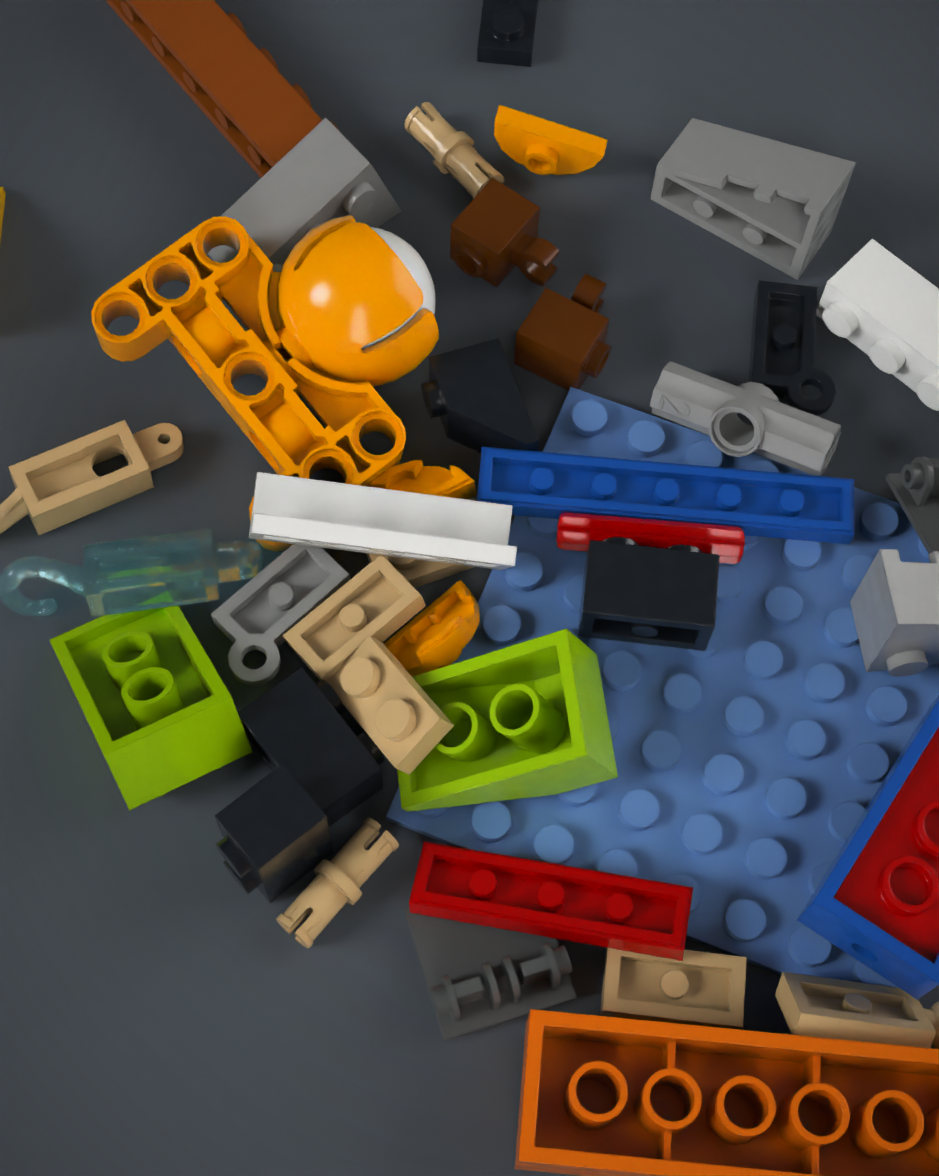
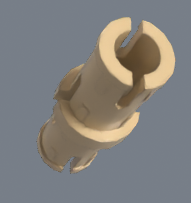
M430 102L421 103V109L416 106L409 113L404 123L405 130L435 158L433 164L443 174L450 173L473 199L492 178L503 184L504 176L496 171L472 147L474 140L466 132L456 131Z
M367 817L362 822L363 825L331 861L323 859L315 867L316 878L286 911L276 918L280 926L288 934H291L308 914H311L295 932V940L307 949L312 946L315 938L346 903L353 906L362 896V891L359 888L392 851H396L399 847L397 840L386 830L372 847L366 850L380 834L378 830L381 828V825L372 818Z

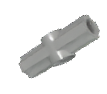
M671 361L663 368L661 376L654 387L650 402L652 414L709 435L715 446L727 455L741 457L754 452L813 476H823L841 435V425L779 402L774 392L761 383L747 382L735 386ZM737 413L748 417L753 425L744 423L737 416Z

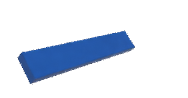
M482 447L477 501L512 505V515L559 519L560 514L570 512L738 526L744 530V535L837 544H850L855 535L854 479Z

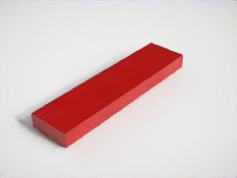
M424 841L409 899L410 913L683 961L693 887Z

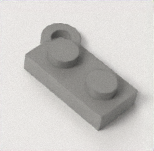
M292 544L211 613L213 623L233 643L228 654L230 671L235 679L241 683L258 686L271 681L279 672L281 664L278 647L286 641L282 635L350 580L349 573L323 548ZM259 650L265 653L267 656L265 664L258 669L245 667L242 660L249 651Z

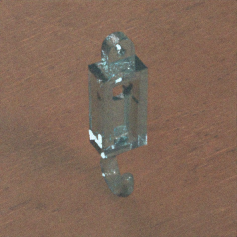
M212 528L84 545V567L41 556H26L6 566L0 576V598L8 608L16 613L30 617L51 615L58 609V603L55 599L46 598L34 601L24 597L18 589L19 584L25 579L41 578L63 585L86 597L91 617L220 600L219 583L254 578L264 569V560L260 545L252 541L214 545Z

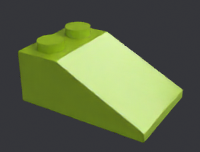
M168 587L49 640L129 811L252 753L232 696Z
M568 629L413 676L415 681L454 726L410 775L397 769L401 808L407 812L556 795L618 777L597 654Z

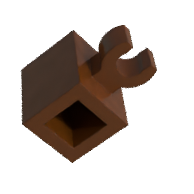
M494 178L486 184L451 224L450 258L467 275L475 278L481 277L496 288L515 266L519 267L521 272L530 281L544 287L557 272V267L552 262L559 255V249L546 239L537 237L540 207Z
M586 273L579 281L571 300L545 288L516 333L514 364L568 391L570 387L580 389L588 375L596 379L606 365L612 350V346L605 343L609 318L599 314L604 303L600 296L604 292L607 283Z

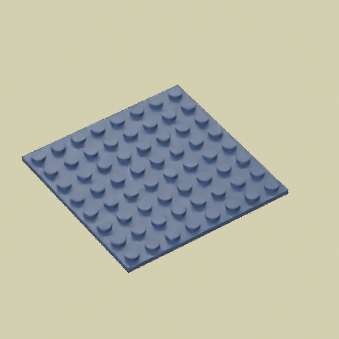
M573 387L569 389L543 452L811 475L754 452L741 457L727 455L715 446L709 435ZM854 487L855 535L850 544L744 535L745 547L741 561L736 564L719 563L715 628L705 651L578 636L587 552L562 550L557 547L558 519L515 515L510 527L508 542L510 546H517L515 566L503 570L492 569L478 601L480 610L479 625L473 638L462 649L461 655L452 664L568 629L597 654L618 777L556 795L410 812L401 808L398 787L386 815V820L454 847L693 887L686 938L727 955L747 957L748 963L781 975L783 971L899 988L797 921L925 713L939 696V664L928 665V668L922 672L901 677L889 675L888 670L866 672L850 600L879 549H897L901 562L930 563L929 554L900 503Z

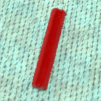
M570 512L560 514L557 523L556 542L557 547L562 550L587 552L590 540L603 541L611 537H623L634 540L639 546L666 549L672 545H691L699 548L703 553L720 555L719 563L736 564L741 561L745 547L744 530L738 526Z

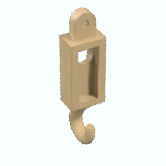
M122 420L9 466L8 468L16 489L0 504V534L26 515H29L38 535H41L154 488L151 471L176 461L183 454L184 442L181 431L171 423H159L132 434L126 421ZM120 454L124 455L128 466L101 477L97 476L93 471L94 465Z

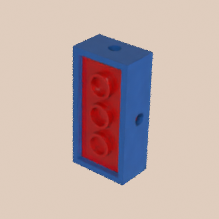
M939 696L925 713L797 921L917 1000L939 985Z

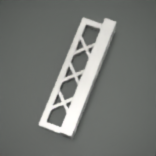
M257 472L249 531L250 539L503 570L515 566L517 546L508 545L512 505Z

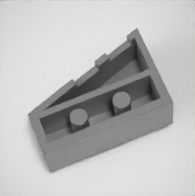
M325 118L221 216L235 219L244 226L249 236L273 264V271L281 272L283 264L293 247L311 229L326 221L351 215L356 222L378 228L402 212V210L371 163ZM220 245L212 248L208 255L215 262L223 263L234 259L238 251L233 247Z
M692 118L658 162L650 199L798 280L831 233L856 162Z
M879 549L850 600L866 672L888 670L889 675L901 677L922 672L928 668V665L939 664V551H933L928 555L930 563L901 562L897 549Z

